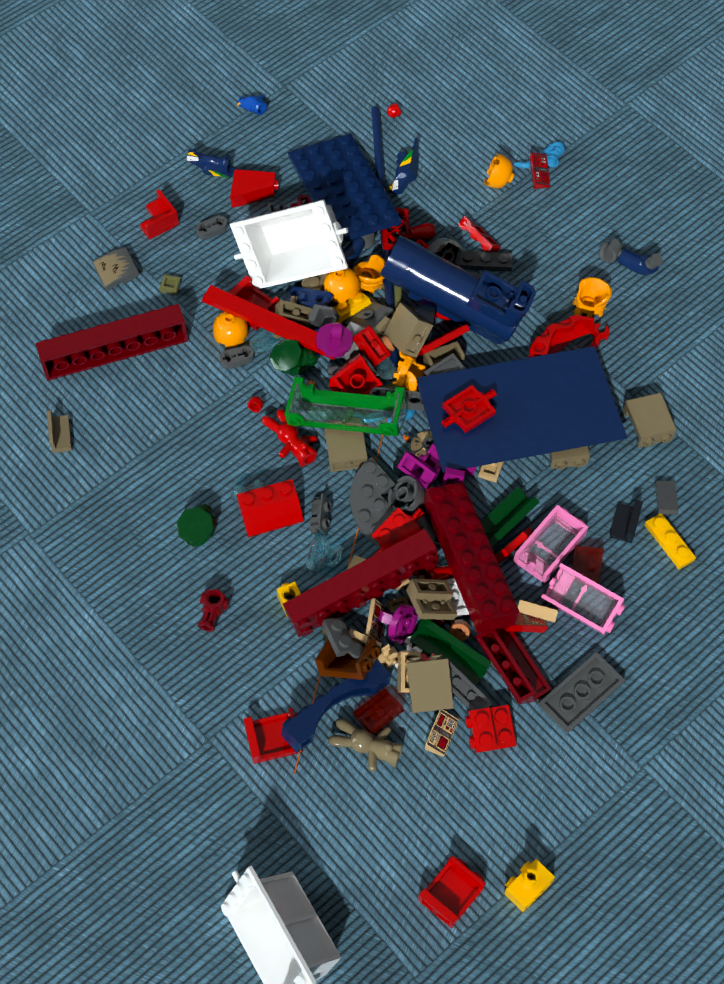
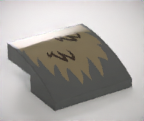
M126 247L109 252L92 262L105 289L108 291L122 281L127 284L140 275Z

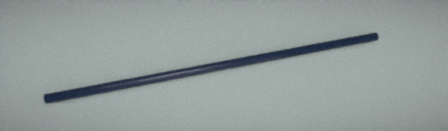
M374 106L371 108L376 177L386 192L379 107ZM380 231L382 258L386 262L391 253L390 250L383 249L382 233ZM384 278L385 305L392 308L395 313L393 283ZM392 343L395 351L391 353L389 359L390 373L393 377L398 368L399 358L398 348Z

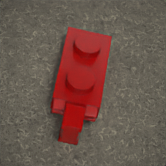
M464 216L458 224L462 230L470 233V237L473 240L479 241L482 244V249L486 252H498L501 248L494 239L468 216Z

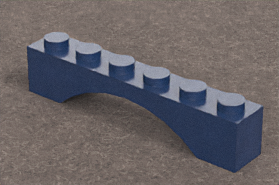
M376 659L371 671L368 672L364 680L345 678L342 683L334 684L327 694L319 695L309 707L307 705L304 706L294 718L289 717L282 724L281 736L298 753L313 742L317 725L330 708L352 697L374 696L389 685L392 674Z

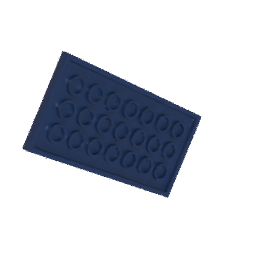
M351 133L288 152V158L312 202L325 200L326 205H331L336 221L340 224L341 228H348V233L343 234V242L401 224L399 214Z

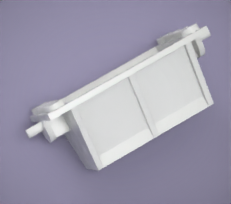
M325 200L230 223L241 252L240 254H235L234 258L235 260L243 258L253 286L257 289L348 268L341 248L343 234L348 233V228H341L340 224L336 221L331 205H326Z
M252 866L248 867L242 876L239 875L238 871H234L232 876L237 884L221 905L223 914L228 917L263 984H317L316 981L324 977L340 960L341 956L293 871L263 879L258 878Z

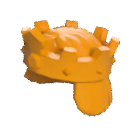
M371 255L369 261L361 262L353 268V271L358 276L359 291L365 290L369 291L370 294H374L376 289H382L384 278L380 276V273L386 262L381 256Z
M596 277L582 279L579 283V291L573 301V305L577 307L574 310V315L581 316L583 312L587 314V317H592V315L596 314L601 317L603 311L606 310L607 302L612 296L610 285Z
M400 351L399 355L404 361L398 362V368L393 375L394 378H397V381H393L392 385L404 387L409 391L419 392L416 378L423 377V373L427 368L422 364L416 363V358Z

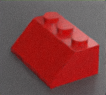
M292 479L236 494L237 504L248 538L304 522L299 498Z

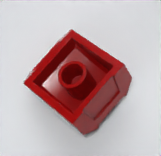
M360 354L340 368L330 378L329 388L332 391L370 395V391L373 388L383 385Z

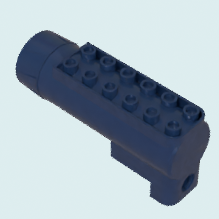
M401 235L380 273V276L398 287L410 291L408 297L421 304L436 305L435 311L460 325H468L471 331L496 344H503L511 338L520 321L528 312L536 295L534 287L523 280L516 287L486 270L483 271L479 278Z

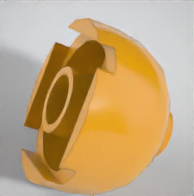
M497 153V157L493 158L487 170L488 180L484 178L483 184L494 189H500L507 182L511 183L515 175L512 173V162L504 155Z
M350 268L327 273L324 279V289L334 295L332 300L334 302L344 303L350 298L352 300L358 295L360 290L358 276Z
M225 311L220 313L213 322V337L218 344H224L228 348L237 347L243 344L245 338L248 337L247 321Z

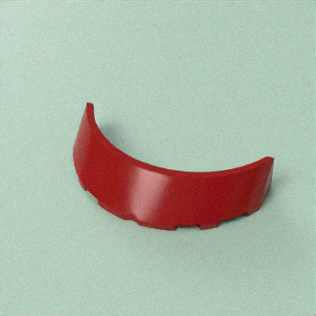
M574 315L569 316V319L549 325L534 340L527 358L559 353L571 341L593 333L595 319Z

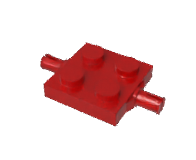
M471 385L442 404V408L448 413L449 417L441 421L442 426L447 428L452 423H455L467 433L494 416L496 410L489 403V400L497 395L494 389L483 394Z
M398 507L371 534L381 547L374 555L421 531L417 521L425 513L418 508L412 516H409Z

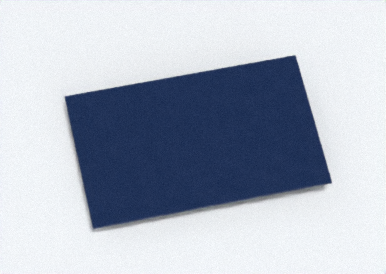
M594 346L416 378L443 473L446 467L461 470L628 438ZM471 385L483 394L494 389L497 395L489 400V403L496 410L494 416L467 433L455 423H452L447 428L442 426L441 421L449 417L448 413L442 408V404Z

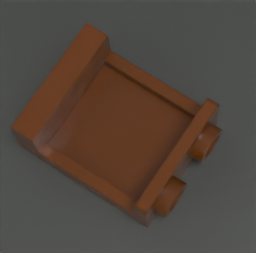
M371 638L367 646H363L364 650L359 658H354L349 653H346L345 656L337 657L328 639L315 659L320 676L364 680L380 655V648L377 646L376 639Z

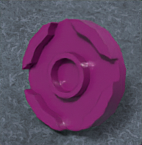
M341 323L326 324L317 332V348L325 352V355L328 357H342L352 347V334Z
M406 603L402 604L395 613L387 610L380 611L378 620L389 625L388 636L391 641L402 644L405 641L406 635L412 634L417 621V615L414 614L415 608Z

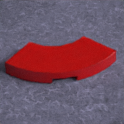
M530 527L524 530L495 556L498 564L529 538L533 533Z

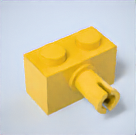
M537 859L532 863L527 861L520 869L522 873L517 878L513 876L505 884L507 888L504 894L523 913L555 879V876Z

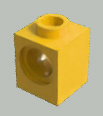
M295 582L285 583L277 589V597L284 612L283 603L289 601L286 597L289 595L296 597L301 594Z

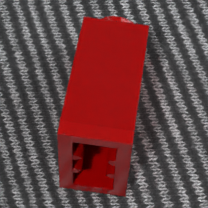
M235 169L230 194L231 207L235 208L274 197L275 190L279 189V180H276V172Z

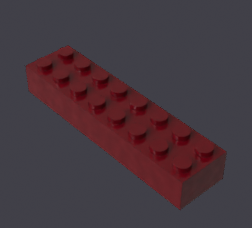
M176 304L158 310H151L147 313L133 315L125 319L115 320L107 324L97 325L85 330H78L67 335H60L56 338L45 339L35 344L48 381L188 342V337L180 306Z
M459 482L427 488L424 496V507L476 632L482 633L515 625L520 614L464 483Z
M423 529L283 603L287 617L297 636H307L319 626L323 627L322 622L324 619L343 617L351 609L364 606L366 601L381 597L385 591L398 588L402 582L408 579H415L419 573L425 570H432L438 564L437 548L427 531Z

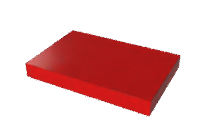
M468 325L455 327L432 339L431 342L424 343L418 356L470 331Z

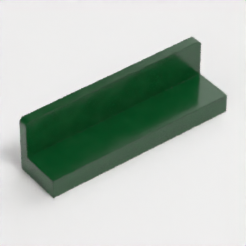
M516 487L480 521L491 547L501 540L539 503L536 497L528 498L520 487Z
M429 619L421 620L418 629L410 639L414 646L420 648L427 655L431 656L432 653L435 655L442 654L443 658H448L475 686L481 681L492 663Z

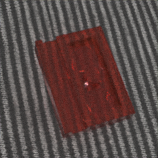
M575 545L572 569L599 584L604 549L587 546L578 547V545ZM575 580V583H579L580 585H584L583 583H581V582Z
M384 688L355 710L353 715L373 735L401 714L404 708Z

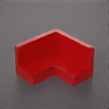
M160 189L156 191L158 199L146 205L147 211L153 218L140 224V229L149 240L179 225L177 211Z

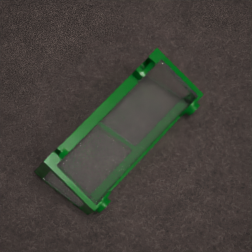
M294 377L284 414L287 424L292 426L398 436L407 417L408 404L404 387H395L393 394L387 391L385 397L315 390L314 384L308 386L304 383V378Z

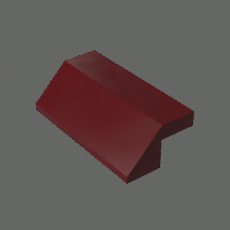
M506 627L496 631L490 630L476 635L475 638L518 704L535 702L552 691V688L514 632L506 631Z

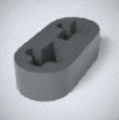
M219 215L200 222L196 226L197 236L205 240L224 233L228 229L227 219Z
M250 346L226 350L220 355L221 366L225 369L247 365L254 360V351Z

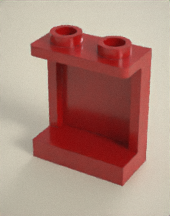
M247 275L229 292L273 313L275 312V305L279 302L277 296L272 299L254 287L252 279ZM247 322L248 325L256 331L260 328L254 324Z
M288 708L287 713L252 721V717L243 719L253 764L297 754L281 736L284 721L289 717L294 718L298 715V713H293L292 708Z
M451 856L448 863L430 885L419 894L418 901L452 929L484 890L486 883L478 872L470 871L467 868V864L461 858Z

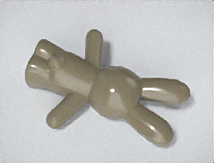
M344 718L336 720L337 728L351 737L332 735L328 738V743L331 746L348 747L358 753H368V768L371 772L377 769V759L385 761L396 768L403 745L385 740L392 733L390 727H385L374 738L369 731L357 729Z

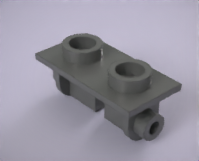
M321 494V498L316 497L312 501L311 515H317V517H311L309 530L313 535H318L319 532H322L327 537L328 529L330 528L329 516L332 504L324 494Z

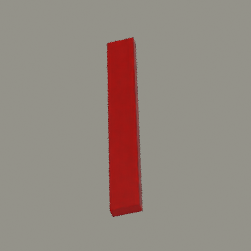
M212 285L209 286L202 297V302L285 339L297 340L299 345L326 356L325 352L317 348V332Z

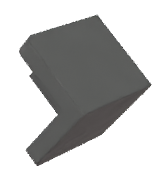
M314 304L308 321L315 329H318L329 323H337L340 316L332 307Z

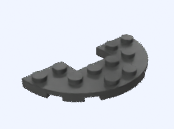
M371 457L360 467L353 479L350 490V507L354 522L368 540L379 546V543L371 534L394 512L393 508L388 505L382 496L388 493L391 488L393 489L395 483ZM422 516L417 521L419 528L427 531L436 547L440 546L433 526Z

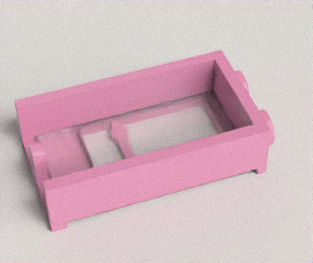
M556 505L516 551L513 562L545 584L559 565L586 536L588 526L583 520L571 515L567 509Z
M561 563L555 578L551 579L550 586L545 595L542 594L541 599L604 636L606 632L611 633L616 624L613 620L616 615L620 616L626 607L623 604L624 598Z

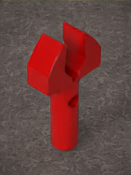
M601 323L596 324L594 332L591 333L594 339L590 347L594 346L596 350L602 339L608 340L610 334L607 325L605 331L599 334L598 330Z

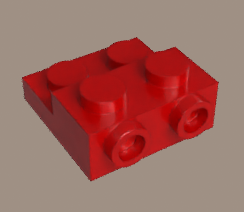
M509 705L467 712L468 716H465L467 729L470 728L472 735L469 737V744L475 753L516 746Z

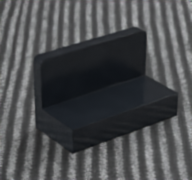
M635 500L633 507L618 503L609 535L611 538L632 543L643 501Z

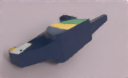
M417 138L414 139L413 148L409 153H397L398 160H396L398 167L396 168L395 180L389 186V190L393 194H402L408 184L417 178L419 159Z
M189 149L187 153V161L200 167L206 175L231 177L234 175L236 168L231 165V155L218 157L216 155L199 153L195 149Z

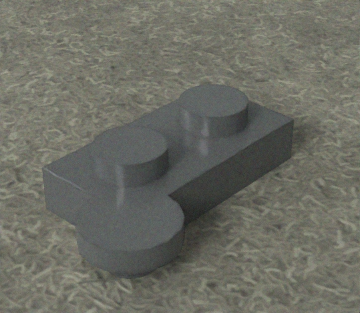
M342 617L324 619L322 626L336 656L341 657L349 653L352 657L359 658L364 647L359 643L353 642Z

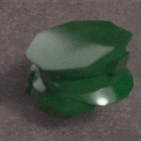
M284 339L281 343L274 346L269 359L275 370L295 376L307 372L309 367L315 366L319 357L316 352L299 345L297 340Z
M200 504L195 508L185 509L176 521L178 536L193 547L205 544L208 539L213 537L216 526V519L212 515V508L207 504Z

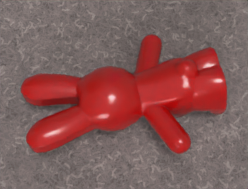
M277 410V418L281 425L269 416L262 417L261 422L277 434L281 443L286 444L279 452V457H286L291 450L292 455L297 458L300 467L315 461L317 451L308 443H315L317 437L314 435L299 437L297 427L287 424L284 414L285 410Z

